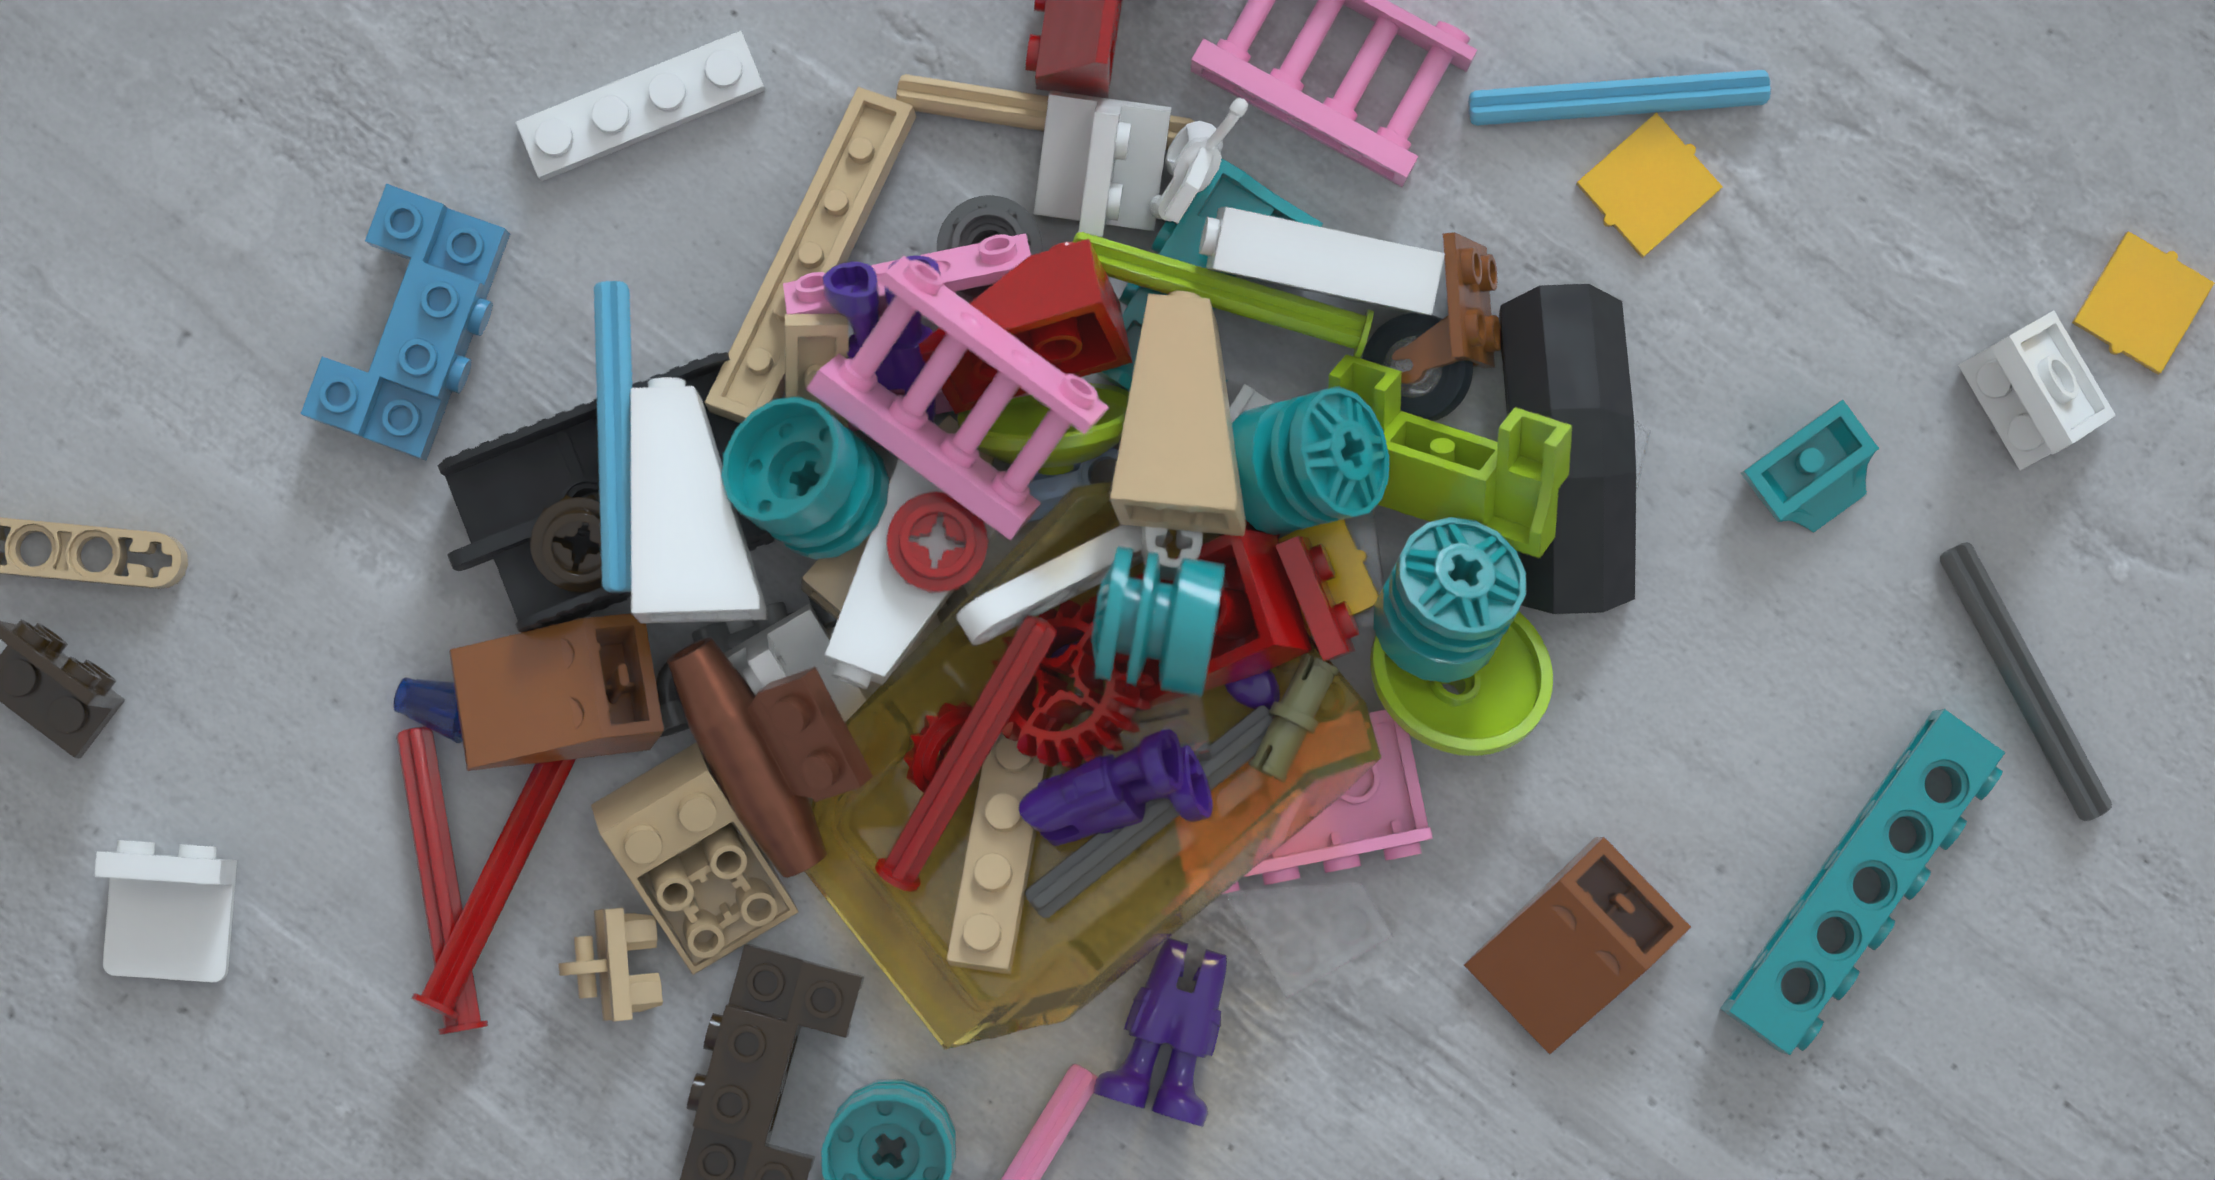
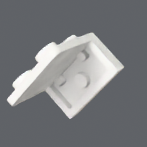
M117 840L116 852H96L94 877L110 878L103 952V968L109 975L199 982H219L227 976L237 860L217 859L216 846L179 844L178 856L154 854L155 842Z

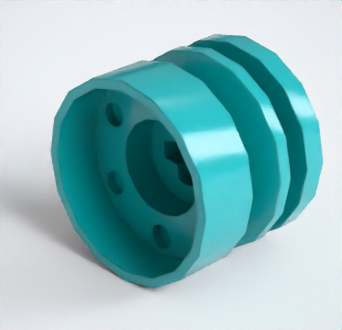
M1341 387L1325 389L1308 395L1294 397L1291 400L1245 410L1232 422L1244 516L1256 530L1271 535H1278L1370 513L1382 500L1389 480V452L1383 428L1372 408L1357 393Z
M800 397L775 399L752 411L736 428L724 452L721 478L728 500L741 514L760 528L767 530L775 539L782 542L791 551L811 559L838 557L859 546L877 527L887 505L889 477L883 459L868 443L859 438L849 428H846L826 409L810 400Z
M1450 517L1426 523L1408 538L1374 604L1373 628L1382 650L1399 668L1423 680L1448 683L1474 675L1488 664L1526 596V572L1517 551L1499 532L1474 520Z
M1117 546L1115 558L1104 579L1101 581L1091 638L1096 664L1095 678L1110 681L1115 654L1130 655L1126 684L1136 685L1146 659L1149 658L1159 660L1161 690L1202 697L1225 565L1183 558L1173 585L1160 583L1159 554L1149 552L1144 580L1130 578L1133 549Z
M904 1079L877 1080L856 1089L838 1107L821 1148L822 1175L824 1180H949L956 1157V1129L946 1106L927 1088ZM885 1133L891 1140L897 1139L900 1136L905 1140L901 1150L902 1158L897 1159L891 1152L884 1156L877 1152L882 1142V1134Z

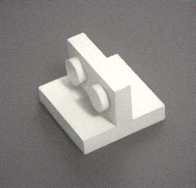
M1050 90L1034 214L1080 221L1078 232L1103 237L1106 225L1154 231L1156 218L1150 213L1149 203L1153 197L1160 194L1172 107Z
M2055 311L2039 318L1958 365L2019 470L2068 447L2116 416Z
M810 603L724 653L755 695L770 682L816 667L846 726L873 712L872 704L862 688L834 678L832 674L835 667L824 664L825 653L831 637Z

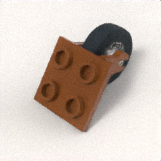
M1455 232L1443 234L1448 316L1442 319L1434 315L1407 313L1392 318L1374 332L1365 347L1362 357L1364 360L1402 371L1401 411L1431 421H1437L1447 416L1461 404L1470 388L1473 368H1494V352L1500 351L1502 346L1499 319L1497 315H1491L1490 291H1495L1498 283L1497 266L1494 256L1487 254L1486 246Z

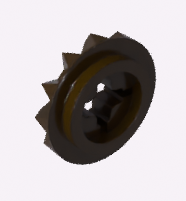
M593 494L585 498H571L566 495L559 502L550 507H545L531 533L530 547L535 565L547 580L562 589L573 592H591L603 587L600 501ZM583 522L589 523L590 540L598 543L599 548L588 547L585 556L582 555L580 564L574 563L576 555L573 553L574 545L572 542L564 540V536H575L578 528H582Z

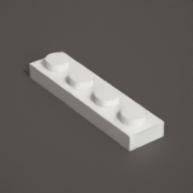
M738 31L516 121V125L535 172L542 182L764 92L766 89L743 33Z

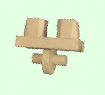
M624 908L594 910L598 959L594 960L592 936L574 937L576 961L558 963L559 976L577 975L579 999L597 997L595 973H599L603 1021L633 1020L632 1013L661 1006L663 998L659 973L629 975L627 951L657 948L658 938L655 917L653 915L637 913L624 914Z

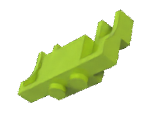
M1346 354L1329 373L1328 389L1341 387L1357 393L1372 408L1383 428L1389 452V480L1382 500L1377 505L1429 522L1450 517L1474 520L1499 532L1516 551L1540 558L1556 534L1558 488L1569 475L1572 425L1514 407L1498 428V442L1401 411L1402 371Z

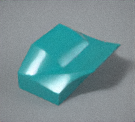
M1841 400L1740 474L1777 522L1792 521L1814 533L1867 494L1866 475L1868 463L1874 453L1879 450V447L1845 401Z

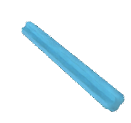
M1752 70L1488 89L1471 92L1468 99V109L1472 124L1490 125L1764 105L1770 100L1771 86L1767 71Z
M603 281L596 283L594 286L602 586L608 592L619 593L632 591V356L630 289L625 282Z

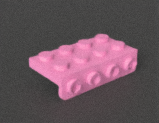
M1386 709L1319 723L1314 734L1307 732L1286 775L1287 779L1285 782L1276 780L1274 776L1270 777L1248 765L1250 762L1248 761L1211 791L1213 809L1209 818L1197 822L1186 821L1181 816L1175 819L1188 888L1201 886L1203 897L1239 891L1238 878L1262 874L1264 885L1299 879L1301 877L1298 866L1323 861L1325 873L1361 866L1359 854L1380 849L1384 851L1385 861L1422 854L1420 841L1433 839L1431 827H1428L1410 735L1392 719ZM1208 745L1192 748V750L1197 755Z

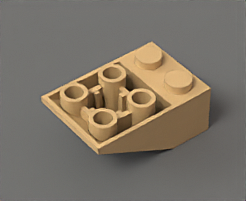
M697 742L591 804L600 836L692 975L799 912L766 854L738 820Z

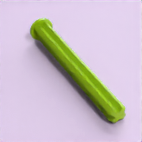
M1084 232L1076 233L1072 242L1089 238L1108 277L1166 294L1174 291L1191 292L1199 295L1201 298L1210 299L1213 308L1354 349L1353 356L1357 358L1361 357L1373 321L1374 310L1367 309L1365 315Z

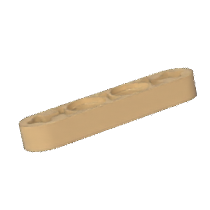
M0 517V541H6L4 545L5 553L0 552V563L4 554L7 560L6 565L0 564V574L163 589L177 584L185 575L188 567V556L184 546L174 537L158 532ZM11 528L6 539L4 529ZM33 532H43L51 542L52 551L50 557L42 565L31 567L21 557L20 547L22 541ZM93 538H104L112 548L113 556L111 563L100 572H90L81 561L82 548ZM127 539L133 540L128 551L149 555L155 553L157 544H162V553L172 556L171 567L160 568L158 577L153 578L152 568L141 564L127 563L129 575L126 577L121 576L128 559L125 541Z

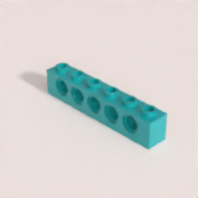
M1946 709L1932 711L1720 1009L1780 1053L1791 1055L1796 1047L1804 1051L1816 1038L1824 1024V1021L1818 1015L1830 998L1833 997L1837 1001L1842 999L1858 978L1860 971L1854 965L1865 949L1869 947L1873 951L1876 950L1892 931L1896 921L1890 917V914L1904 896L1908 900L1913 899L1927 882L1931 870L1925 867V865L1937 848L1941 847L1943 850H1947L1962 833L1967 820L1961 817L1974 796L1979 800H1983L1994 788L2003 773L1997 767V764L2006 752ZM1936 767L1944 770L1949 775L1952 783L1949 796L1940 803L1932 800L1925 790L1926 776ZM1901 817L1909 820L1916 830L1914 845L1904 853L1896 850L1889 840L1891 825ZM1866 867L1874 870L1881 882L1878 896L1868 903L1861 901L1853 890V880L1856 874ZM1834 917L1841 922L1845 929V940L1838 950L1828 953L1819 945L1817 931L1824 920ZM1798 967L1807 974L1810 987L1805 998L1799 1002L1791 1003L1782 993L1781 981L1789 970Z

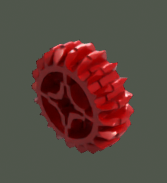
M1067 600L1060 604L1058 611L1052 608L1038 615V618L1045 619L1056 629L1057 637L1002 730L1006 739L1017 742L1016 748L1021 754L1030 758L1037 756L1039 763L1049 767L1058 766L1061 762L1062 766L1075 769L1081 766L1083 759L1089 762L1099 756L1103 757L1104 747L1114 752L1124 751L1119 734L1123 730L1132 734L1141 732L1137 722L1132 720L1135 710L1137 709L1142 712L1152 709L1147 700L1139 697L1140 690L1155 684L1152 676L1142 672L1136 685L1126 684L1130 655L1115 654L1111 680L1107 681L1105 690L1103 680L1095 678L1096 664L1091 638L1097 604L1092 602H1085L1081 607L1078 603ZM1011 636L1002 638L1006 648L1012 639ZM1081 639L1077 646L1071 643L1061 656L1049 658L1063 645ZM1000 658L991 660V662L994 665V668L996 667ZM1147 658L1144 666L1152 659ZM1058 673L1075 679L1073 686L1082 691L1084 697L1067 690L1069 683L1060 678ZM1037 680H1038V683H1039V684H1038V693H1037V695H1036V697H1035L1036 684H1037ZM1085 711L1093 712L1081 724L1060 731L1065 723L1071 725L1079 714Z

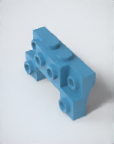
M386 184L365 242L372 247L410 260L369 372L322 356L301 415L427 461L452 391L459 394L468 379L472 360L465 356L473 334L481 336L489 322L493 302L486 299L510 233L503 227L449 209L440 202Z

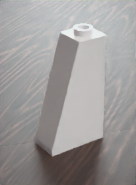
M1229 207L1218 208L1216 219L1206 218L1199 247V254L1208 255L1206 269L1400 312L1432 315L1445 253Z
M655 378L648 381V388H631L632 614L640 623L767 620L766 604L736 507L728 500L721 478L722 462L703 401L694 386H686L685 380L678 378Z
M898 459L889 483L887 505L877 527L869 536L824 659V664L835 667L832 674L834 678L863 689L868 688L870 681L881 685L886 682L954 592V590L930 594L925 590L906 584L890 564L886 542L887 532L897 510L917 495L928 492H944L901 459ZM937 517L936 527H933L930 537H920L919 540L909 539L912 542H919V546L929 548L932 568H937L938 560H941L944 550H954L955 547L965 548L963 545H956L955 541L945 539V529L942 528L943 518ZM984 521L989 545L998 531Z

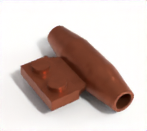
M712 637L694 642L673 654L667 662L691 733L738 820L784 878L795 876L819 863L826 857L827 852L809 798H812L814 802H818L861 788L873 775L816 667L770 682L755 695Z

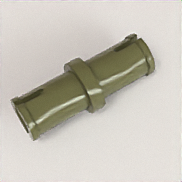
M1307 653L1301 655V661L1281 702H1273L1269 710L1273 718L1253 759L1248 764L1270 777L1274 776L1276 780L1281 782L1286 781V775L1307 732L1314 734L1319 724L1314 719L1334 676H1337L1339 672L1331 664L1317 657L1313 659L1314 657Z

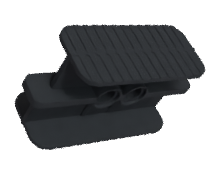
M716 352L707 355L708 357L692 360L687 365L677 366L669 369V372L659 373L650 377L651 379L678 378L685 380L686 386L695 387L703 401L723 466L724 452L734 431L741 423L709 412L704 402L723 363L730 360L728 353L718 354ZM651 379L632 384V388H648V381ZM597 398L593 399L590 403L575 406L574 409L567 412L557 413L549 419L539 420L531 426L521 427L516 432L501 435L493 441L483 442L475 448L460 451L459 454L453 457L449 456L443 459V462L438 465L440 474L444 475L471 542V544L447 554L451 566L456 571H463L494 559L518 620L516 627L519 632L522 633L561 624L579 617L583 618L590 615L591 612L601 611L608 608L609 605L626 601L627 598L632 597V591L608 592L603 587L591 592H573L562 589L551 583L541 574L531 554V533L545 507H550L559 502L566 495L576 498L583 497L585 494L592 492L600 493ZM736 508L749 552L761 545L775 542V538L767 530L760 528ZM582 524V528H578L576 535L573 537L564 536V540L570 541L574 545L573 553L576 554L574 563L580 564L582 555L585 556L588 547L599 548L598 543L590 540L589 525Z

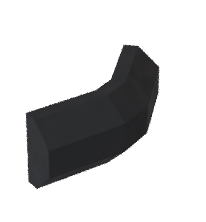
M1591 284L1539 285L1500 305L1498 318L1501 326V353L1507 416L1516 407L1572 425L1569 475L1558 488L1555 538L1540 558L1517 551L1526 572V596L1521 606L1551 614L1603 613L1635 599L1636 451L1623 304L1621 300Z

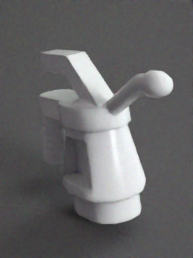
M1238 98L1233 101L1229 107L1230 112L1217 129L1210 123L1196 121L1188 123L1178 132L1169 146L1165 158L1167 170L1173 178L1164 193L1156 195L1149 203L1150 213L1155 218L1178 223L1197 192L1204 190L1210 184L1220 167L1221 151L1223 148L1222 140L1236 124L1239 117H1242L1247 111L1248 103L1245 99Z

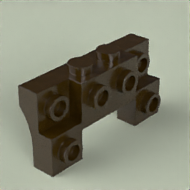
M744 945L729 1003L725 1006L723 1015L712 1014L706 1032L703 1049L713 1051L707 1075L696 1073L690 1090L687 1109L696 1111L693 1122L694 1130L680 1180H808L815 1156L768 1143L773 1132L801 1026L847 1038L851 1028L850 1023L858 993L862 988L865 976L817 964L759 946Z

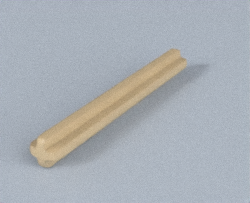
M908 74L902 75L898 82L896 100L913 105L916 112L1044 131L1049 96ZM1170 115L1166 144L1167 151L1178 132L1188 123L1195 122L1193 119Z

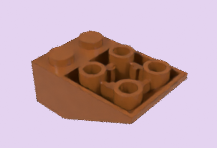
M632 613L582 618L450 649L449 651L467 771L651 750L664 732L646 623H640Z
M1595 837L1463 965L1548 1054H1551L1644 974L1691 926L1605 837Z

